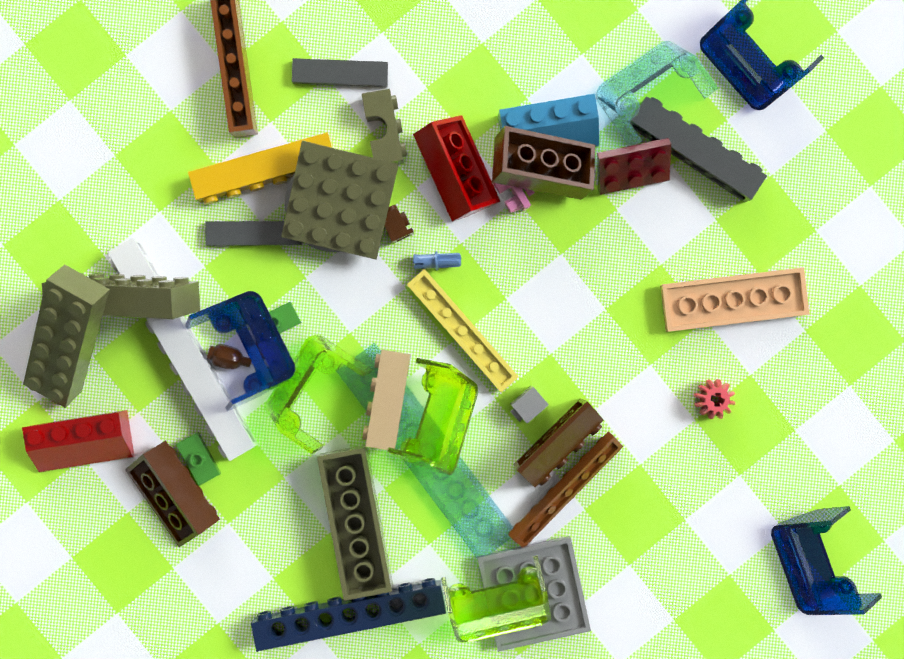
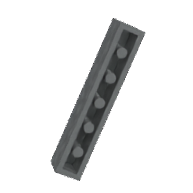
M646 96L627 126L650 141L669 138L671 142V155L744 203L753 199L767 177L762 172L763 169L754 163L749 164L742 159L743 156L737 151H729L723 147V143L719 139L706 136L702 133L703 130L699 126L692 123L688 124L682 120L683 117L678 112L668 111L662 107L661 101L654 97L649 98Z

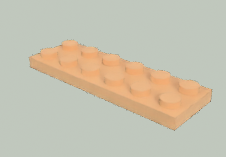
M804 267L660 285L666 332L810 315Z

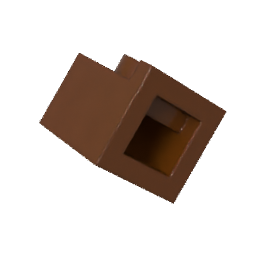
M396 205L389 207L385 222V228L394 244L414 235L412 228L407 230L406 226L410 225L405 212L400 213Z

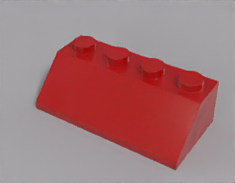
M462 115L430 122L413 134L452 222L501 202Z
M127 410L22 427L26 453L38 472L135 457Z

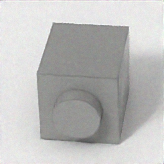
M531 385L510 403L513 407L510 412L519 422L524 420L526 423H529L549 404Z

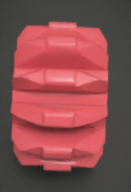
M710 379L706 380V387L699 384L698 389L702 391L701 394L694 393V397L700 398V401L694 403L695 407H702L699 413L701 415L707 414L709 419H714L715 415L722 419L724 416L723 411L730 414L731 409L728 405L736 404L735 401L730 400V397L735 395L734 391H728L730 385L728 383L722 384L720 379H716L714 383ZM711 396L718 397V402L711 401Z

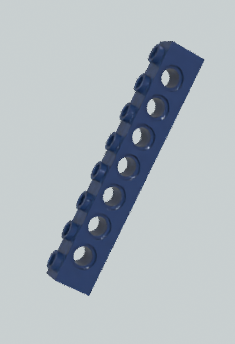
M427 578L422 580L421 584L412 585L410 582L400 584L398 588L392 589V592L346 601L341 597H333L328 599L326 603L318 604V601H312L304 604V607L295 609L294 606H287L276 613L263 611L256 614L257 616L251 622L256 652L446 614V603L441 580ZM417 594H422L426 597V601L416 603L413 597ZM392 599H399L403 605L399 608H394L390 605V601ZM371 603L376 604L379 607V611L371 613L367 610L366 606ZM350 608L354 610L356 615L354 617H346L343 610ZM327 613L331 616L332 620L324 622L321 620L320 614ZM296 619H306L308 626H299ZM273 623H281L284 626V631L275 630Z

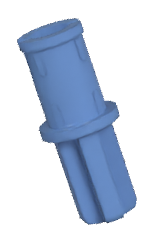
M435 251V254H414V270L427 268L439 270V268L460 267L461 255L460 253L438 254V251Z

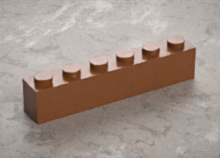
M210 0L229 133L234 138L258 135L239 0Z

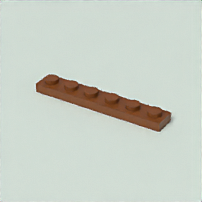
M608 431L580 458V461L571 470L564 474L563 478L547 492L539 503L534 505L530 512L514 525L513 529L508 533L512 540L521 547L527 546L624 446Z

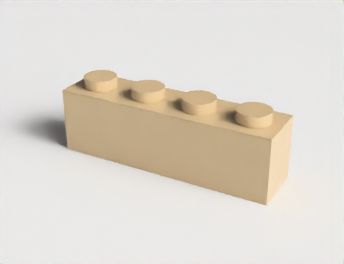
M384 349L381 350V354H376L374 368H378L377 378H372L370 392H374L373 402L368 401L366 416H370L369 426L364 425L362 440H366L365 447L395 451L411 354Z

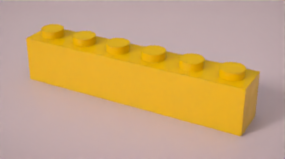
M326 132L189 171L188 175L195 199L201 203L204 202V205L218 202V198L223 196L234 198L240 196L241 191L250 189L251 192L264 189V185L273 183V185L286 183L287 178L293 177L295 174L301 142L307 141L333 148L330 135Z

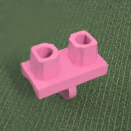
M493 183L499 194L508 189H511L514 194L512 198L504 202L509 213L521 209L525 211L530 208L531 204L523 188ZM525 189L528 196L535 193L533 190Z

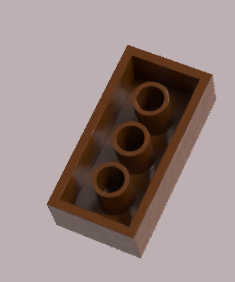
M504 126L494 140L492 183L582 200L594 190L596 145Z

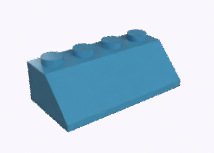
M595 93L500 109L498 112L500 131L504 126L594 144L596 145L595 147L599 146V115Z

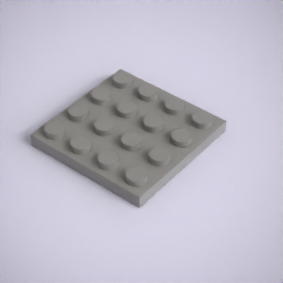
M570 536L477 556L498 652L591 631Z

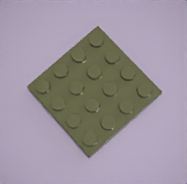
M302 141L281 237L377 260L399 164Z

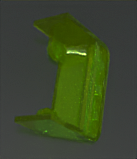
M312 335L304 341L265 405L266 412L278 431L310 454L321 450L324 444L300 429L301 419L291 409L316 370L323 374H332L343 363L360 376L371 374L373 371L322 335Z
M417 358L416 363L426 370L422 376L421 383L425 392L429 394L416 437L407 438L401 444L400 450L389 447L387 452L403 461L451 475L458 464L477 400L478 386L452 364Z
M538 555L533 556L534 567L521 569L517 575V581L470 591V588L462 583H456L449 587L446 577L441 578L447 613L458 642H471L535 627L551 620L547 589Z

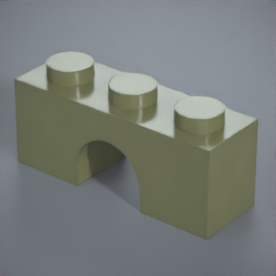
M390 88L362 93L367 122L381 121L387 126V132L384 137L379 140L370 141L373 158L404 164L403 157L407 156L405 142L400 143L398 135L403 133L401 119L395 118L394 110L399 109L396 95L391 96Z

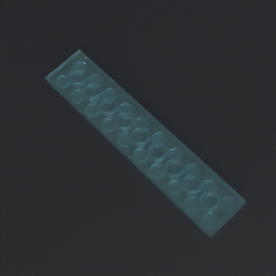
M373 343L336 371L366 411L368 401L373 402L374 392H370L372 378H377L378 368H374L376 354H381V350L376 343ZM406 384L395 450L475 557L489 555L511 539L508 533L513 529V525Z

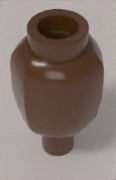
M225 344L210 345L207 360H211L214 366L224 369H237L240 365L250 368L252 358L244 357L239 349Z

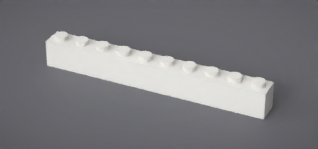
M132 237L108 251L111 257L109 259L110 265L116 272L119 271L120 274H124L125 278L130 279V276L145 275L146 279H152L151 277L161 276L140 239ZM185 316L175 319L146 318L145 324L152 334L155 333L159 340L157 342L159 349L164 355L167 354L171 360L169 365L175 375L181 377L183 390L188 396L191 395L195 401L194 408L200 417L203 416L206 420L208 433L211 437H216L220 444L218 449L221 455L231 461L257 446L259 443L211 361L207 360V354Z

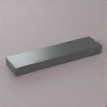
M293 58L292 83L388 87V62Z
M205 221L206 246L302 245V242L281 237L284 221Z

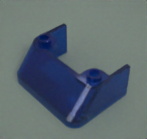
M740 0L701 38L700 49L751 108L764 110L810 73L824 57L822 55L818 56L804 69L794 60H784L776 66L746 32L754 22V14L746 5L750 0Z
M247 291L188 316L185 324L187 329L210 320L213 328L219 333H229L236 330L256 372L248 375L243 382L245 394L230 400L225 407L227 412L264 395L288 381L294 375L295 364L262 297L258 293Z
M850 506L815 509L782 521L771 530V537L796 606L806 615H864L882 598L881 593L859 594L855 583L845 576H835L820 533L828 532L834 523L851 511Z

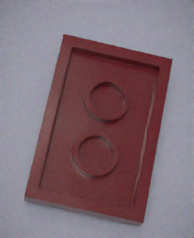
M669 138L598 152L597 180L600 195L670 181L671 142Z

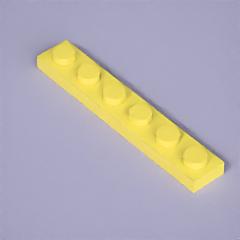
M425 269L407 284L500 392H503L519 378Z

